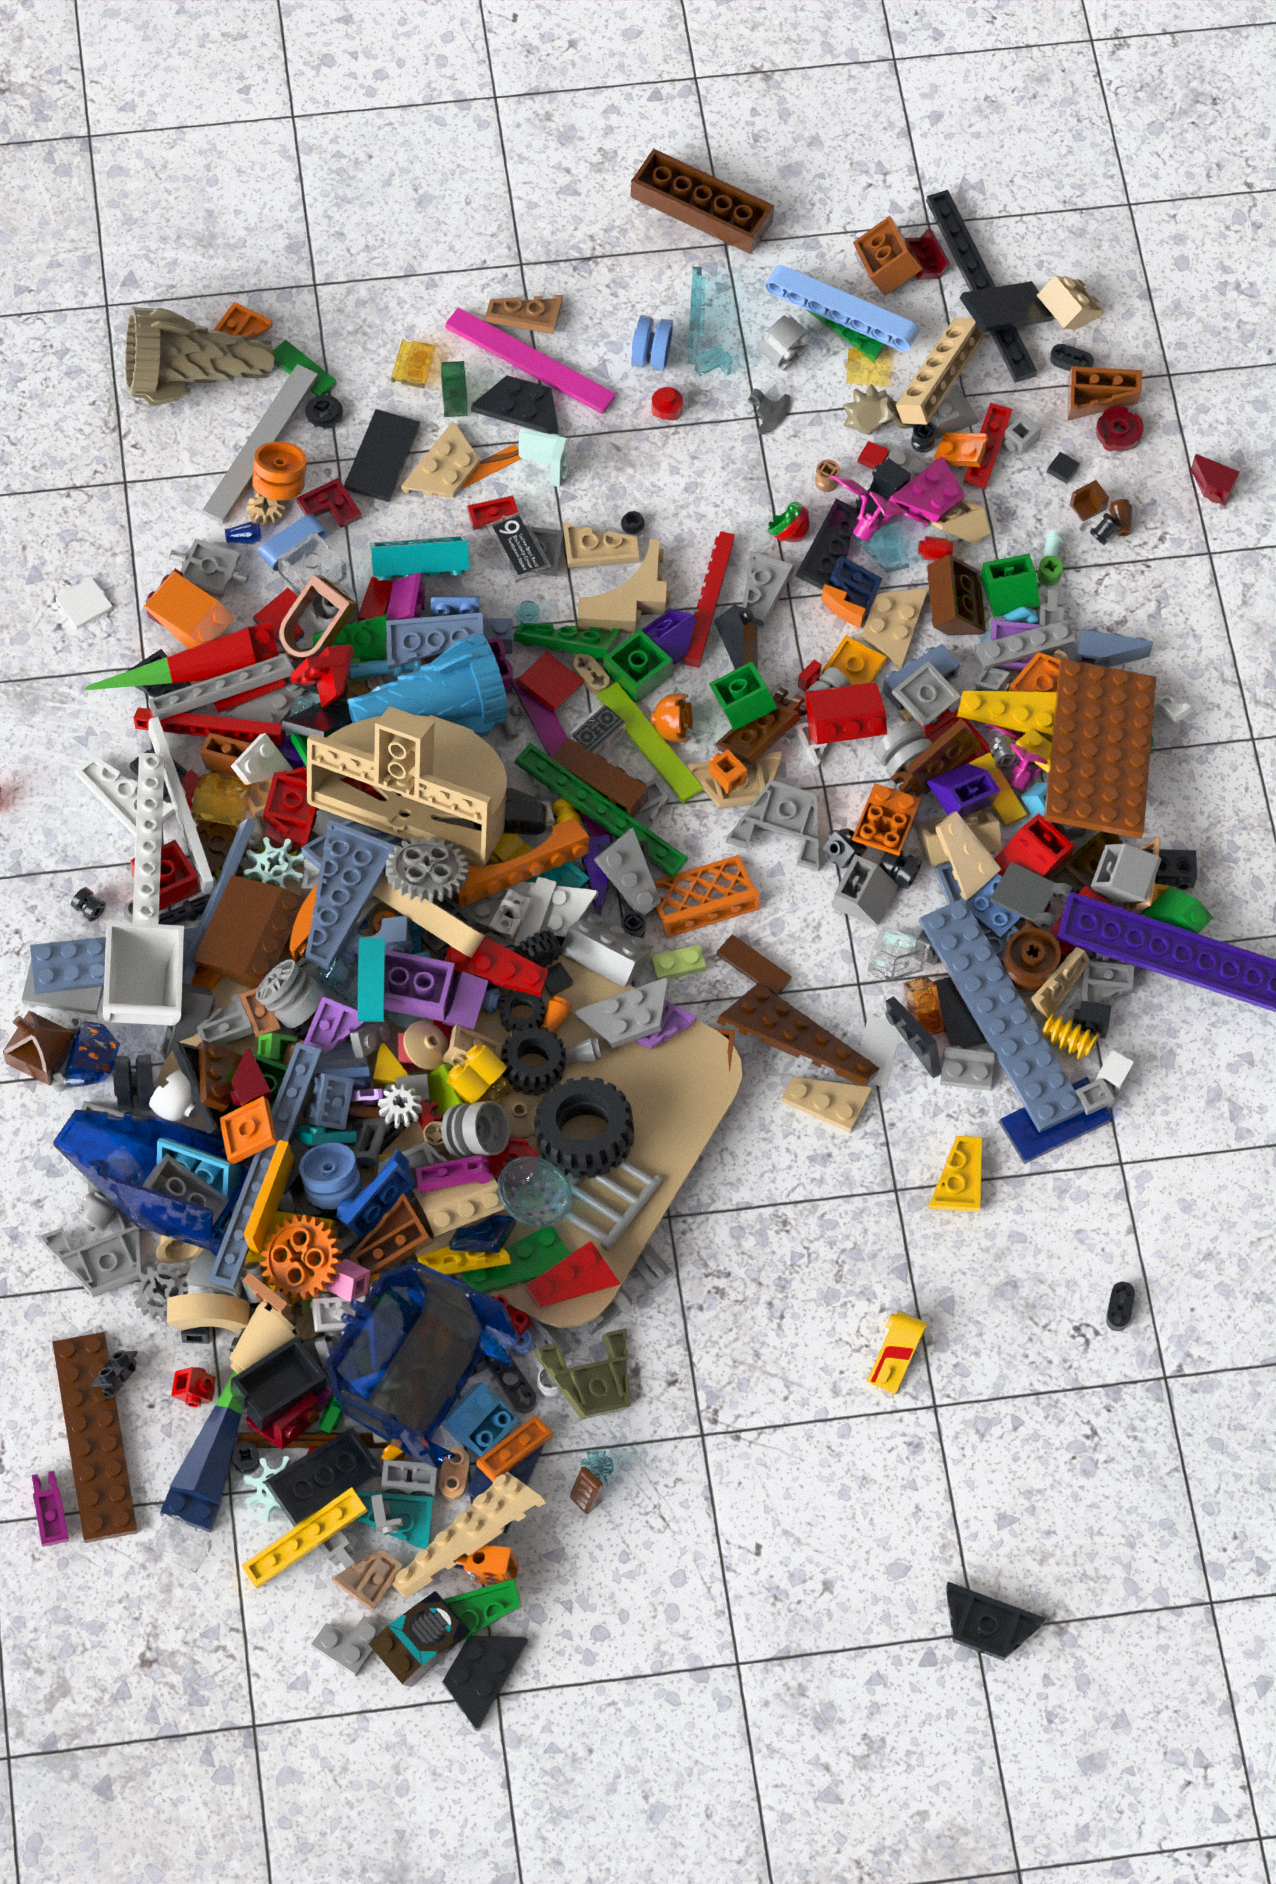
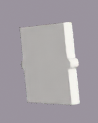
M92 578L56 597V601L64 611V616H68L76 629L113 609V606L105 597V591L100 590Z

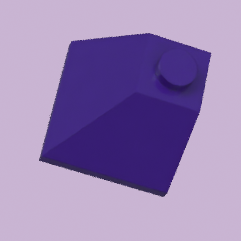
M669 609L641 630L673 660L674 665L681 660V656L688 652L696 618L693 614Z

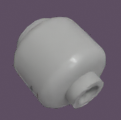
M95 1191L94 1194H86L77 1210V1216L82 1220L80 1225L93 1232L95 1228L105 1229L115 1213V1207L112 1204L113 1199L98 1191Z

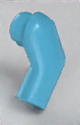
M1024 606L1003 615L1007 622H1018L1021 620L1027 622V624H1039L1037 612Z

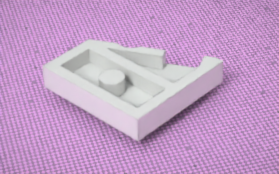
M266 733L260 734L231 765L245 785L273 778L275 772L293 771V768Z

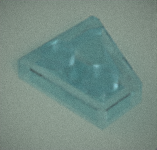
M899 522L881 526L879 531H875L870 542L854 534L857 543L886 573L909 568Z

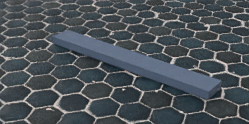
M249 818L239 825L184 959L182 983L191 984L198 966L192 962L231 875L235 876L254 830L255 821Z

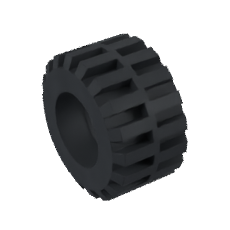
M526 1025L521 1027L520 1032L516 1029L512 1032V1037L508 1036L505 1039V1044L502 1047L501 1061L507 1068L502 1073L503 1078L506 1077L508 1086L514 1085V1091L519 1092L523 1090V1094L528 1096L529 1092H534V1096H539L540 1091L546 1093L550 1091V1087L555 1086L559 1080H562L565 1071L566 1050L563 1048L562 1039H557V1034L554 1031L549 1033V1028L544 1026L542 1029H538V1025H532V1028L528 1029ZM534 1053L544 1057L547 1062L540 1067H529L524 1065L519 1059L526 1054Z

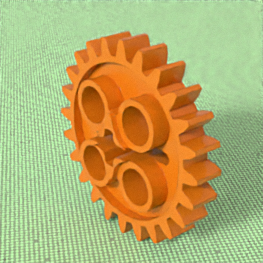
M293 1215V1221L284 1218V1226L275 1224L276 1233L268 1232L271 1241H263V1244L268 1249L267 1251L260 1252V1255L266 1257V1260L262 1261L260 1265L267 1267V1270L262 1275L271 1277L267 1285L275 1286L274 1292L279 1290L288 1299L292 1296V1300L299 1301L302 1298V1300L309 1301L310 1294L313 1297H319V1289L324 1292L328 1291L327 1282L335 1284L331 1276L333 1274H340V1271L335 1267L336 1265L343 1264V1261L337 1259V1255L343 1253V1250L336 1249L335 1246L341 1240L332 1238L336 1231L332 1229L327 1230L328 1223H320V1218L317 1217L311 1219V1216L303 1215L301 1219L300 1216ZM306 1233L307 1240L306 1243L302 1245L301 1238L303 1234ZM286 1250L287 1259L284 1262H282L281 1256L282 1253ZM318 1254H321L322 1260L319 1265H316L315 1259ZM309 1268H311L314 1271V1276L312 1275V1272ZM301 1270L302 1278L297 1282L296 1275Z

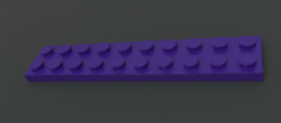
M1073 892L1068 894L1056 940L1276 1012L1275 959Z

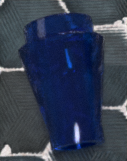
M250 521L225 529L226 542L254 545L256 542H261L259 523Z

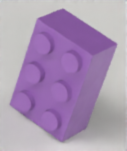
M385 950L384 1010L444 1022L455 978V963Z

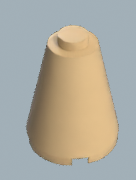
M261 1302L257 1306L229 1357L232 1362L230 1367L237 1374L293 1338L297 1337L299 1339L301 1337L300 1333L293 1334L292 1331L295 1327L274 1308L270 1312L264 1307L267 1303Z

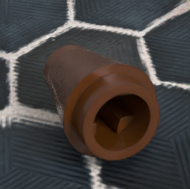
M1127 499L1115 500L1110 504V515L1121 525V528L1116 530L1118 536H1128L1132 533V505Z

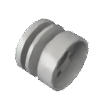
M289 959L278 964L266 975L257 989L256 999L262 1005H265L269 1011H275L274 1015L286 1027L294 1028L301 1025L316 1011L322 997H324L325 990L311 976L306 977V972L299 968L294 960Z
M496 1101L455 1104L448 1108L443 1116L441 1125L442 1138L447 1150L456 1158H467L476 1155H498L504 1151L509 1142L510 1122L508 1115L502 1105Z

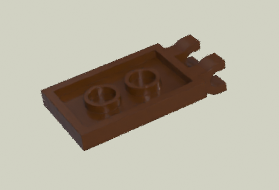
M780 687L772 697L777 709L748 723L746 726L736 730L730 729L715 743L718 750L725 752L728 749L738 760L752 765L801 719L800 716L802 717L807 714L806 707L801 705L805 702L804 697L797 694L792 700L785 698L789 694L788 690Z
M960 719L905 768L908 771L897 772L890 778L896 785L904 780L903 784L899 786L901 792L907 793L912 790L910 795L919 797L923 792L928 794L931 791L926 783L928 780L957 768L982 745L968 725Z

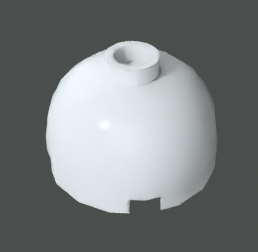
M180 1069L166 1078L169 1083L164 1088L159 1086L149 1103L157 1115L170 1121H179L186 1117L190 1118L198 1111L191 1095L190 1082Z

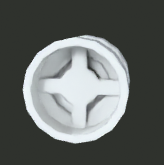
M541 1368L537 1378L538 1392L545 1398H556L561 1394V1391L545 1368Z

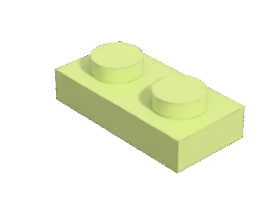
M700 945L651 955V962L657 980L665 977L668 980L706 971Z

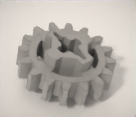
M159 1264L157 1271H153L151 1267H148V1275L139 1274L141 1282H134L136 1291H133L132 1295L133 1299H136L134 1302L136 1309L141 1308L142 1316L150 1313L151 1321H154L156 1316H160L161 1322H164L165 1316H167L168 1298L177 1296V1293L178 1295L188 1294V1287H185L188 1284L185 1280L186 1278H181L180 1270L172 1273V1266L169 1265L166 1270H162V1266ZM148 1284H151L149 1289L145 1291ZM157 1287L160 1291H162L163 1294H165V1299L162 1295H160V1293H157Z

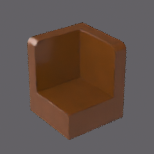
M1097 480L1072 493L1070 506L1082 521H1086L1107 509L1109 496Z

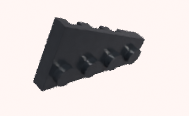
M837 498L835 499L795 575L796 577L823 590L825 584L837 588L830 580L838 558L841 556L847 558L850 539L857 513L856 508Z

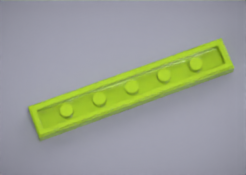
M618 682L597 694V699L603 706H608L626 722V735L682 804L703 792L701 784L666 741L658 734L657 730Z

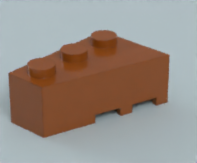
M1072 366L1068 377L1067 421L1101 413L1115 406L1125 407L1137 404L1142 392V370Z
M402 1193L389 1212L385 1213L382 1220L367 1234L349 1255V1258L352 1262L370 1270V1276L384 1273L434 1241L411 1202Z

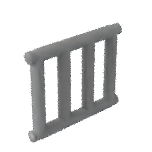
M622 1158V1164L619 1168L646 1184V1187L639 1196L607 1175H602V1173L595 1174L596 1178L592 1179L632 1204L624 1215L579 1187L577 1184L581 1179L573 1178V1175L562 1186L561 1192L558 1191L550 1201V1205L547 1206L549 1209L547 1212L554 1214L551 1211L555 1210L557 1214L600 1241L602 1248L608 1251L663 1180L657 1175L652 1177L628 1160ZM571 1193L617 1224L609 1234H606L562 1205L561 1201H565Z

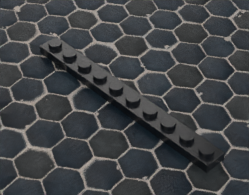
M949 190L928 195L926 202L969 290L974 291L996 287ZM1016 327L990 331L1014 382L1036 377L1037 369Z

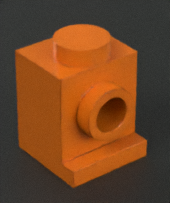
M728 749L722 754L714 755L709 762V773L725 789L727 794L746 781L747 768Z

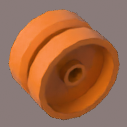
M281 441L265 443L257 448L254 454L252 478L254 489L265 498L273 500H288L300 495L305 486L306 454L296 445Z

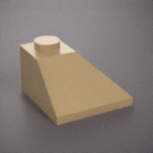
M964 499L939 521L934 522L926 519L930 525L970 543H978L984 540L985 536L991 534L984 508Z

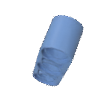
M308 514L266 541L260 547L258 553L273 571H279L323 542L328 535V530L313 514Z

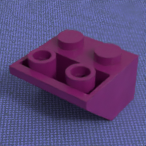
M415 573L393 582L387 621L422 618L421 611L425 609L426 596H424L426 584L422 583L421 573Z

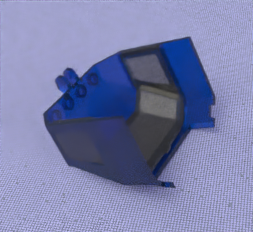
M415 1262L383 1272L378 1280L371 1284L369 1294L364 1302L356 1299L351 1300L349 1304L355 1311V1316L343 1313L340 1317L346 1326L342 1330L341 1338L337 1345L329 1350L326 1365L333 1394L347 1417L358 1422L403 1452L437 1469L443 1464L444 1458L451 1460L456 1455L431 1442V1439L484 1355L511 1368L513 1358L509 1356L511 1346L517 1345L519 1334L503 1302L420 1262Z

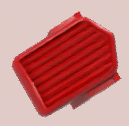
M350 645L329 646L318 657L306 658L290 674L292 684L301 683L302 686H309L317 683L322 707L330 706L341 697L345 690L354 648Z

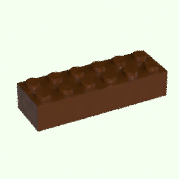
M654 148L631 180V198L749 254L753 253L773 222L775 205Z

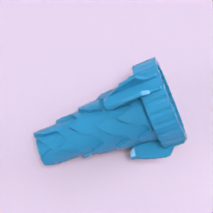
M483 634L457 640L454 645L449 647L432 663L420 666L421 668L418 671L397 676L398 681L381 685L367 694L347 700L352 723L382 716L390 706L413 715L428 717L432 715L472 729L479 737H487L492 727L503 724L508 718L507 698L503 680L492 649Z

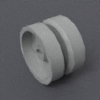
M909 722L888 733L876 746L874 755L883 766H887L886 772L891 777L897 772L908 771L905 767L932 745V742L929 739H925L926 734L917 722Z

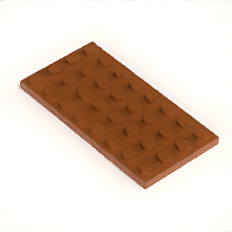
M1061 658L1058 670L1044 821L1142 839L1145 824L1156 676Z

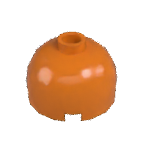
M688 694L667 695L659 701L655 711H652L651 723L653 726H656V730L662 738L671 742H688L691 736H686L687 727L692 730L693 712L691 702H686L685 698L689 697Z

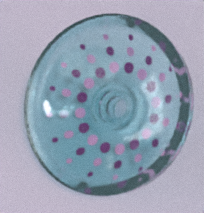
M523 1156L510 1161L499 1175L497 1182L499 1199L506 1211L517 1221L531 1227L547 1228L558 1224L568 1214L572 1205V1190L565 1175L551 1162L539 1157Z

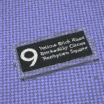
M522 511L507 517L502 516V519L486 525L491 538L516 583L529 577L535 578L537 574L552 569L547 556Z

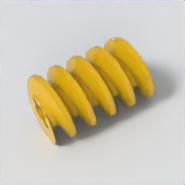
M1053 1011L1042 1031L1045 1040L1051 1037L1050 1044L1052 1046H1055L1060 1041L1059 1049L1062 1051L1069 1046L1068 1054L1071 1056L1078 1051V1060L1088 1056L1099 1034L1090 1038V1029H1087L1082 1034L1080 1033V1024L1073 1029V1020L1070 1019L1067 1023L1063 1024L1064 1016L1060 1015L1057 1019H1054L1055 1011Z

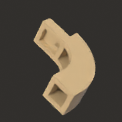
M184 1294L169 1297L167 1300V1323L181 1331L211 1326L225 1328L240 1335L241 1331L245 1330L254 1312L249 1310L250 1302L224 1294Z

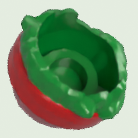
M794 501L790 503L784 513L773 516V522L770 521L768 523V533L780 542L794 543L805 540L810 532L809 510L799 502Z

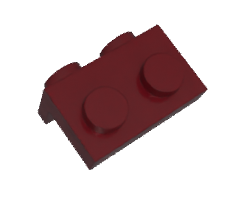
M926 229L921 237L905 238L923 268L916 275L918 280L940 279L949 267L950 261L932 229Z

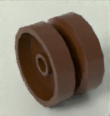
M1034 927L1021 929L1012 935L1007 942L1002 965L1015 988L1026 992H1036L1043 986L1059 966L1061 957L1059 943L1049 932Z

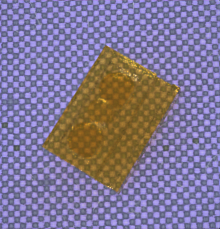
M402 339L392 372L391 382L395 383V381L402 382L403 385L425 389L435 353V345L417 341L407 342L406 339Z

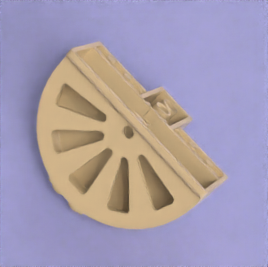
M389 706L382 716L352 723L337 730L327 738L314 733L307 738L308 804L411 841V838H415L417 842L421 841L422 836L425 837L426 841H430L432 837H435V842L445 839L444 845L447 846L453 843V850L460 848V855L466 856V862L480 867H484L489 861V856L500 841L505 826L507 777L504 765L498 754L485 740L476 735L474 730L432 715L429 717L413 715ZM351 777L368 783L387 801H380L341 780ZM408 813L410 814V816L402 817L400 816V814ZM432 818H465L482 824V831L436 821Z

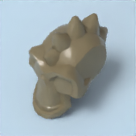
M872 384L869 385L866 393L854 389V402L843 405L848 414L844 427L856 429L863 434L871 435L872 431L876 429L878 431L881 430L880 426L886 425L892 420L902 429L913 428L915 425L903 424L897 412V401H894L886 393V390L878 392Z

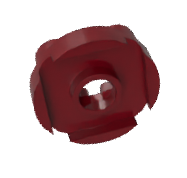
M1115 406L1106 409L1102 413V416L1098 418L1095 430L1096 436L1103 444L1105 450L1127 451L1139 445L1144 426L1141 417L1137 413L1129 412L1126 407ZM1117 425H1120L1122 429L1125 428L1123 432H1117L1115 429Z

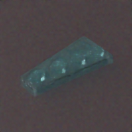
M694 266L692 269L687 364L697 365L698 340L703 338L704 324L700 322H704L705 308H700V306H705V292L701 291H705L706 277H702V267Z

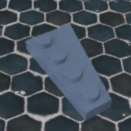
M483 612L386 621L387 666L389 670L445 652L457 640L477 634H483L485 637Z

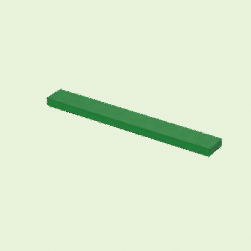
M529 743L516 758L514 764L617 839L633 828L638 841L648 840L650 863L672 879L687 863L688 857L533 744Z

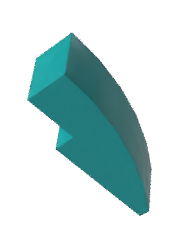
M359 938L358 1022H384L385 938Z

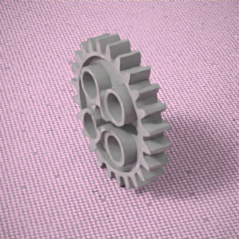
M422 836L421 841L418 842L415 838H411L410 844L402 841V847L394 846V852H389V858L386 859L388 883L393 884V890L400 889L401 896L407 893L410 894L409 900L414 899L416 896L419 897V902H422L424 898H428L429 902L432 903L435 897L440 901H443V895L452 898V892L459 893L460 887H465V880L468 879V862H465L466 856L460 855V848L453 850V843L447 846L444 845L445 839L435 842V837H432L430 841H426L425 837Z

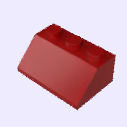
M876 682L805 692L809 740L815 744L887 735L886 710Z

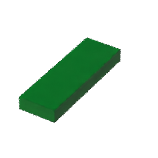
M287 340L283 341L273 350L274 362L288 374L292 373L297 364L318 373V379L310 390L314 395H325L337 385L336 380Z

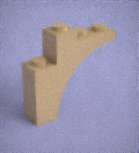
M650 539L644 562L627 582L601 595L579 597L577 630L589 631L590 627H600V632H612V628L621 629L620 633H635V625L641 622V613H665L666 605L671 604V591H667V581H662L663 570L658 569V563H663L664 549H659L660 539Z

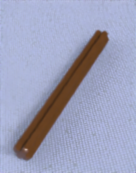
M239 1432L237 1434V1445L249 1442L257 1448H279L258 1432ZM303 1432L285 1448H319L342 1433ZM358 1433L367 1448H386L395 1442L394 1440L374 1443L373 1433Z

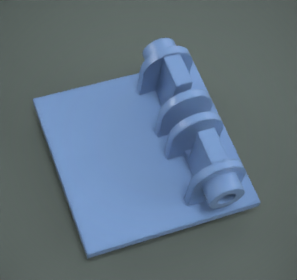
M997 873L967 902V905L977 919L1001 938L1019 919L1023 921L1025 918L989 901L1002 878Z

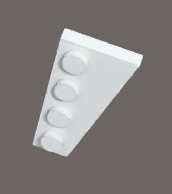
M96 756L91 757L75 769L76 775L136 837L138 782L133 779L129 780L121 775L120 771ZM163 801L162 822L175 813L174 806L170 802L166 803Z

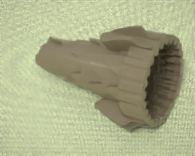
M132 307L128 318L125 347L127 393L133 398H144L150 406H157L174 402L184 397H190V389L187 386L194 383H212L217 380L234 381V377L267 378L274 366L272 341L250 340V336L229 335L221 331L208 330L207 327L195 325L194 322L163 308Z

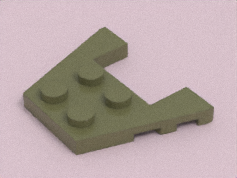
M626 1328L607 1332L602 1336L609 1356L608 1360L567 1368L558 1343L538 1347L534 1351L537 1359L581 1420L626 1410L631 1406L630 1382L626 1365L628 1360V1350H626L625 1339H627Z

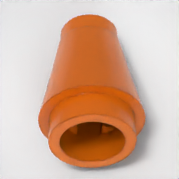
M554 996L552 1000H549L541 1029L544 1026L549 1028V1033L553 1031L556 1033L571 1014L572 1004L558 996Z

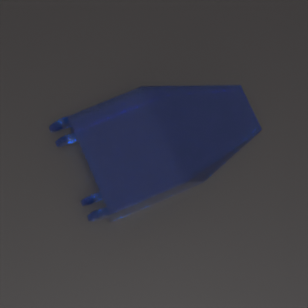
M75 1109L53 1141V1146L137 1227L210 1250L217 1256L227 1231L223 1228L234 1212L249 1172L247 1169L241 1166L240 1184L214 1225L213 1211L210 1208L142 1187V1185L157 1165V1141L159 1138L172 1139L227 1159V1156L222 1152L225 1147L223 1137L211 1135L208 1132L158 1116H148V1119L133 1118V1114L124 1113V1117L108 1116V1112Z

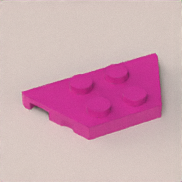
M941 456L894 493L889 501L910 507L909 512L922 515L926 519L937 522L960 504L965 494L945 459Z

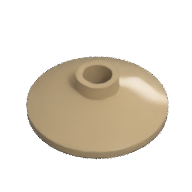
M418 1021L411 1024L404 1033L403 1044L406 1054L415 1065L425 1070H435L445 1063L443 1062V1056L448 1051L449 1046L445 1035L437 1026L430 1022Z
M512 1091L498 1100L497 1103L502 1105L508 1115L510 1136L528 1138L536 1134L534 1116L536 1115L537 1105L541 1101L532 1093H529L528 1096L524 1095L523 1091ZM517 1108H522L524 1112L522 1114H518L515 1112V1110Z

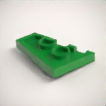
M387 614L345 625L331 646L350 645L354 648L352 659L359 657L361 662L386 660ZM326 630L313 634V647Z

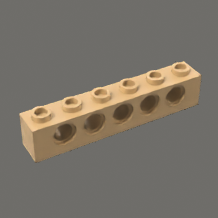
M954 317L898 400L896 408L903 424H928L985 338L984 333L973 318Z

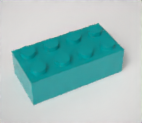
M466 536L370 543L373 577H378V580H391L392 575H401L402 578H405L415 573H425L427 577L441 576V572L449 571L450 575L465 574V570H470L468 540Z

